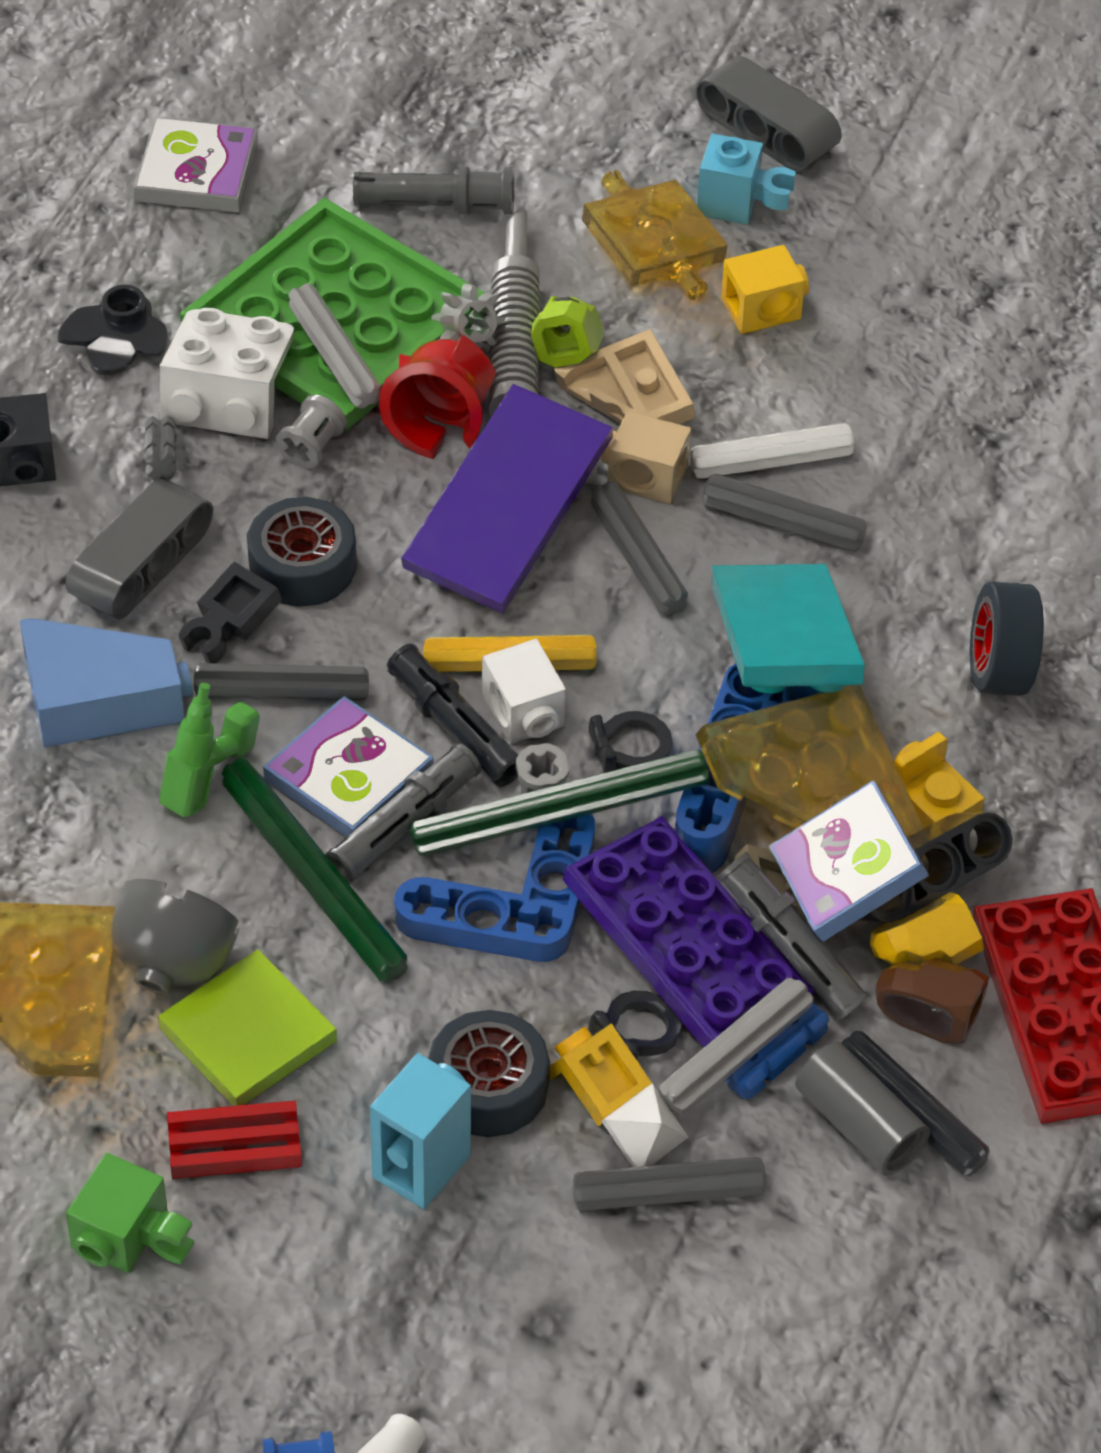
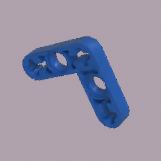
M589 814L539 827L522 894L429 877H416L407 880L399 886L394 898L395 923L398 930L407 937L431 943L537 962H549L558 959L566 953L571 943L581 901L569 887L559 891L549 890L540 884L539 879L551 872L564 874L567 866L593 853L595 841V819L593 815ZM565 828L576 830L570 839L569 853L559 850V838ZM420 903L431 904V907H427L424 914L413 913V910H417ZM449 907H455V921H447ZM477 910H488L497 915L499 921L493 927L478 929L468 924L466 917ZM510 917L518 918L516 932H510ZM540 924L552 926L546 936L535 935V932L540 928Z

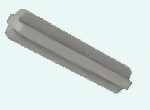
M307 283L300 288L294 287L289 292V307L353 405L364 409L369 404L375 405L379 402L381 385L317 289Z
M785 979L661 1083L658 1092L672 1112L686 1114L809 1010L814 1000L807 986L801 980Z

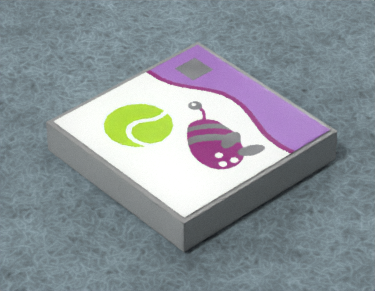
M155 117L134 185L135 201L239 213L258 144V128Z

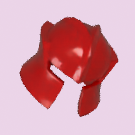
M463 334L458 341L451 339L430 341L419 346L411 356L399 354V368L385 379L379 398L382 422L391 435L402 445L417 454L434 459L446 430L445 427L424 418L425 415L434 421L464 428L463 442L470 449L477 439L482 425V405L496 376V371L491 361L482 349Z

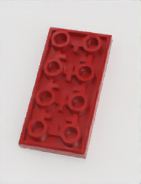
M1093 888L974 906L972 917L982 936L983 954L1040 1124L1101 1114V910Z

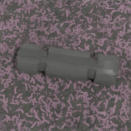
M168 415L161 420L151 416L145 423L146 475L152 480L157 479L161 475L169 480L176 474L175 421Z

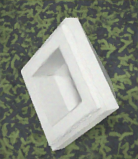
M653 1084L644 1088L601 1120L632 1167L653 1165L688 1138Z

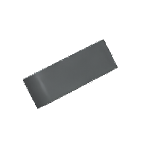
M735 56L696 85V99L706 115L742 139L763 143L762 152L794 171L804 170L841 141L840 125L828 109L743 56Z
M164 477L155 479L76 558L66 579L67 592L115 619L125 618L200 542L213 518L214 508L212 503Z

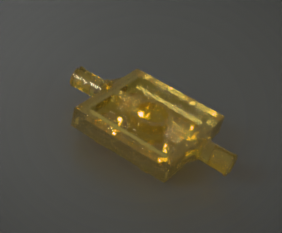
M614 170L613 174L611 171L606 173L601 180V185L608 191L611 197L584 204L582 221L630 285L635 287L653 281L673 280L678 282L690 300L695 301L696 297L699 300L705 296L708 291V285L701 279L697 271L702 267L723 262L726 258L728 245L679 182L675 179L636 190L628 185L618 170Z

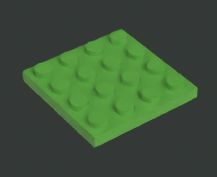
M324 197L180 313V322L182 323L186 313L190 310L215 308L226 314L251 318L265 316L273 318L278 322L292 325L294 327V339L274 380V387L301 404L310 395L324 396L333 401L345 414L347 420L345 431H347L379 402L375 405L369 404L364 409L353 405L290 309L289 292L294 287L300 288L306 283L313 285L317 289L382 388L385 379L399 368V354L411 356L419 346L440 339L445 330L440 322L432 320V315L440 313L445 304L441 294L446 292L455 296H461L462 286L468 282ZM477 288L479 298L485 292ZM467 309L464 313L468 319V323L464 328H468L472 324L469 315L473 310Z

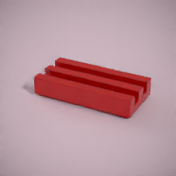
M296 1100L167 1112L172 1179L302 1167ZM287 1141V1145L247 1149L250 1144ZM222 1147L223 1150L219 1152L183 1155V1151L185 1150Z

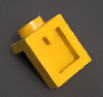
M936 732L922 742L914 741L906 745L898 753L893 764L890 796L923 828L954 813L982 812L985 798L945 760L948 739L940 732Z
M612 1023L594 1036L584 1026L554 1047L561 1058L550 1065L549 1078L552 1080L562 1073L597 1126L603 1124L601 1120L644 1088L653 1084Z

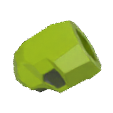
M551 296L544 310L538 314L532 323L531 330L532 341L539 361L555 368L583 362L598 352L604 336L600 316L595 306L573 296Z

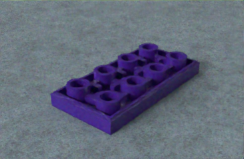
M512 384L401 557L403 568L504 614L611 442L613 428L525 388Z
M663 816L565 868L562 879L703 1048L787 978L801 980L813 997L814 990L762 931L759 933L755 931L750 925L753 920L697 855L678 837L676 831Z

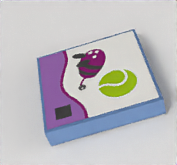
M343 696L264 765L263 771L265 781L347 837L372 814L376 813L405 788V779L416 771L423 773L433 765L434 757Z
M874 780L769 845L809 924L822 942L929 876L883 792Z

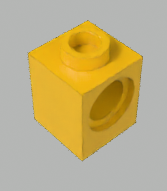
M785 245L724 259L721 299L741 334L801 319L803 297L809 292L808 277L804 267L801 264H795Z

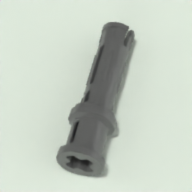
M460 166L459 169H454V173L441 174L354 172V206H453L454 211H459V214H468L470 209H502L504 214H513L515 177L513 167H504L502 172H471L468 166Z

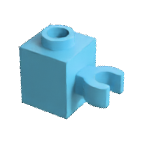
M711 133L700 166L697 215L748 225L756 200L762 201L765 206L774 210H788L790 191L794 190L796 172L785 167L762 170L763 143Z

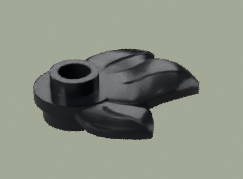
M117 285L108 289L103 294L99 305L81 307L68 315L58 330L57 340L62 344L88 347L87 357L91 368L100 375H111L124 371L132 364L137 353L146 356H160L167 345L168 334L165 324L152 316L151 303L139 288L132 285Z

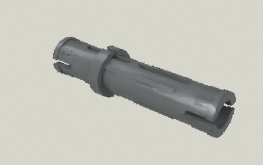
M461 743L454 744L446 754L423 773L416 771L405 779V788L376 813L372 814L333 849H329L325 855L347 882H353L362 871L411 831V824L425 819L427 816H438L446 809V800L469 780L481 773V765L477 757L465 745Z
M745 852L716 878L724 883L754 920L750 925L755 931L759 933L764 930L796 968L798 973L804 977L833 1011L836 1019L841 1021L870 995L859 986L831 953L830 949L791 906L795 902L788 892L782 895L750 858V854Z

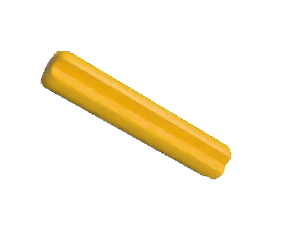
M592 635L429 637L424 641L423 656L438 672H482V656L537 638L555 670H591L595 668L597 662V644L595 637Z

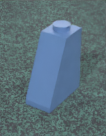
M33 618L19 620L24 657L43 747L181 723L185 718L183 698L193 696L191 677L187 661L176 663L170 639Z

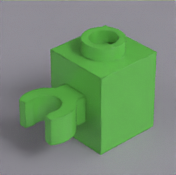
M108 1152L104 1154L66 1212L71 1248L84 1260L96 1266L104 1267L109 1264L129 1273L146 1246H149L162 1258L182 1265L194 1246V1240L187 1237L192 1228V1222L177 1213L169 1212L167 1209L164 1177Z

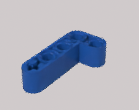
M736 663L729 667L725 673L698 749L705 756L709 771V782L706 785L683 791L677 807L675 831L678 837L697 855L711 873L720 869L727 860L766 744L806 753L818 751L826 746L831 737L835 692H821L813 689L811 686H786L783 691L778 693H761L753 690L751 687L743 686ZM702 825L706 826L705 831H701Z

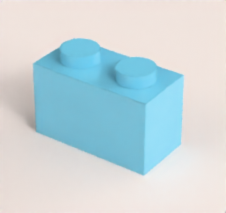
M417 1053L371 1104L372 1177L425 1210L471 1156V1085L466 1082L456 1069L444 1063L436 1064L420 1053Z

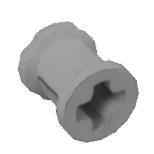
M320 395L308 396L301 404V414L291 426L283 427L276 435L277 448L282 456L291 464L304 469H314L322 460V449L331 438L339 437L347 427L345 414L340 407L333 401Z
M549 743L530 745L520 751L516 758V770L521 783H519L515 790V796L531 792V790L536 791L565 783L569 776L570 767L567 762V754L559 747ZM552 762H553V776L551 775Z

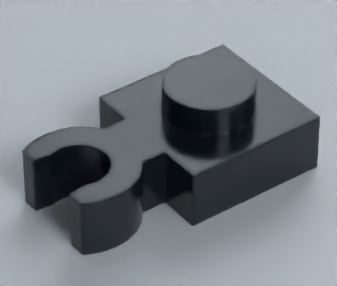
M234 561L197 601L203 617L194 618L181 628L178 637L183 648L189 652L198 641L210 639L202 647L201 652L206 663H217L226 653V640L232 634L246 641L282 601L278 587Z

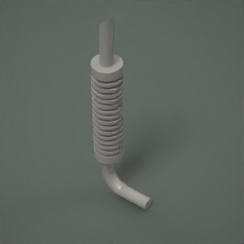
M526 210L517 212L507 222L505 257L496 261L492 267L491 294L498 297L492 307L497 316L505 318V323L497 325L492 335L496 344L494 346L490 345V361L496 371V376L489 389V414L491 417L512 384L538 394V356L532 341L531 330L532 323L539 314V267L535 261L526 257ZM597 464L584 484H595Z

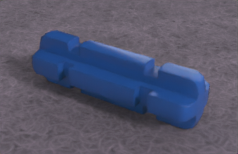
M813 1002L809 1010L726 1079L728 1087L735 1091L742 1099L753 1098L766 1086L763 1081L764 1079L771 1081L807 1050L804 1046L805 1043L813 1045L827 1033L829 1017L825 1011L820 1010Z

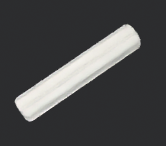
M842 423L705 444L691 449L690 463L694 476L698 479H706L712 474L725 476L850 456L853 453L854 437L850 426Z

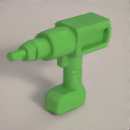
M200 683L198 696L193 698L188 707L187 718H184L179 725L175 748L167 752L159 803L182 817L198 813L207 804L215 765L232 756L243 757L253 750L260 720L259 713L243 702H238L227 709L221 735L215 738L214 726L211 723L212 705L208 698L210 691L208 683Z

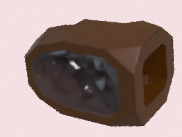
M938 958L926 960L920 964L910 961L906 963L901 962L882 970L876 983V1001L885 1015L904 1028L939 1042L964 1043L980 1012L986 995L989 977L976 969H968Z

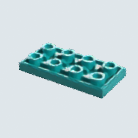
M826 564L712 565L711 585L743 686L751 687L753 690L761 693H778L783 691L786 686H811L813 689L821 692H838L843 690L846 685L863 684L865 664Z

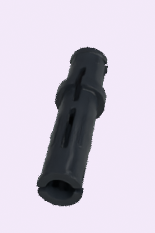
M406 644L396 650L387 662V671L415 698V706L424 717H433L457 743L468 747L477 757L481 768L497 787L507 786L518 778L516 758L519 754L459 693L460 686L451 675H441L414 644Z

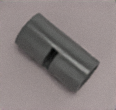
M832 1042L818 1050L805 1063L796 1078V1088L886 1176L895 1174L907 1166L921 1152L929 1139L930 1129L841 1042Z

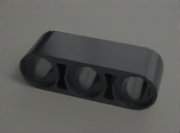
M954 813L909 836L908 838L920 860H922L924 854L927 857L929 876L857 921L894 922L901 920L1000 865L1007 859L1012 849L1013 837L1009 825L1005 819L995 813ZM972 829L975 830L977 835V846L974 852L969 843Z

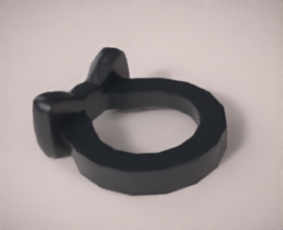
M626 711L613 716L605 723H603L601 715H594L589 720L588 733L594 743V750L599 755L603 773L670 756L672 750L671 731L665 722L655 715L642 711ZM641 726L655 733L659 739V747L654 753L645 757H633L619 751H614L609 744V740L622 728Z
M636 990L620 994L612 1000L607 1013L596 1010L589 1021L588 1030L594 1036L611 1023L616 1029L620 1015L628 1010L645 1009L659 1016L666 1025V1033L658 1039H626L618 1032L636 1060H638V1056H655L666 1053L675 1046L682 1027L681 1020L660 995L649 991Z

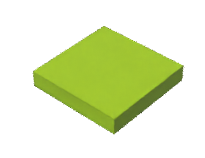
M259 949L158 1015L159 1029L232 1106L247 1104L337 1042V1029Z

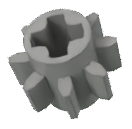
M468 283L463 284L461 296H455L446 292L441 294L445 304L440 313L432 315V320L440 322L445 330L440 339L458 341L463 334L475 344L476 342H482L491 346L496 344L492 335L497 325L505 323V318L497 316L492 307L498 299L496 295L484 293L478 298L477 287ZM467 309L473 310L469 315V319L473 323L469 329L464 328L468 323V319L464 315Z

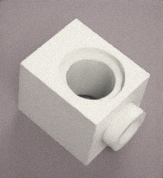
M537 638L482 656V694L510 745L529 738L546 736L553 730L565 726L566 688Z

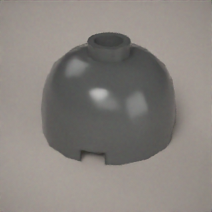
M136 878L125 882L116 904L110 928L112 946L122 963L136 973L133 979L134 982L146 990L159 994H169L171 987L191 988L211 980L221 971L233 949L240 928H236L239 922L237 918L221 905L193 891L186 890L183 899L163 895L167 883Z

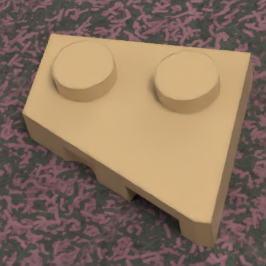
M651 329L601 348L581 363L554 367L555 378L559 388L620 424L626 411L676 424H682L696 418L692 400Z

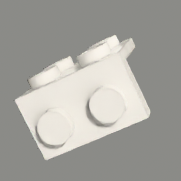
M215 308L188 311L160 364V420L168 415L178 425L268 439L274 423V380L294 339V327L288 323L278 322L270 317L259 316L251 318L223 313Z

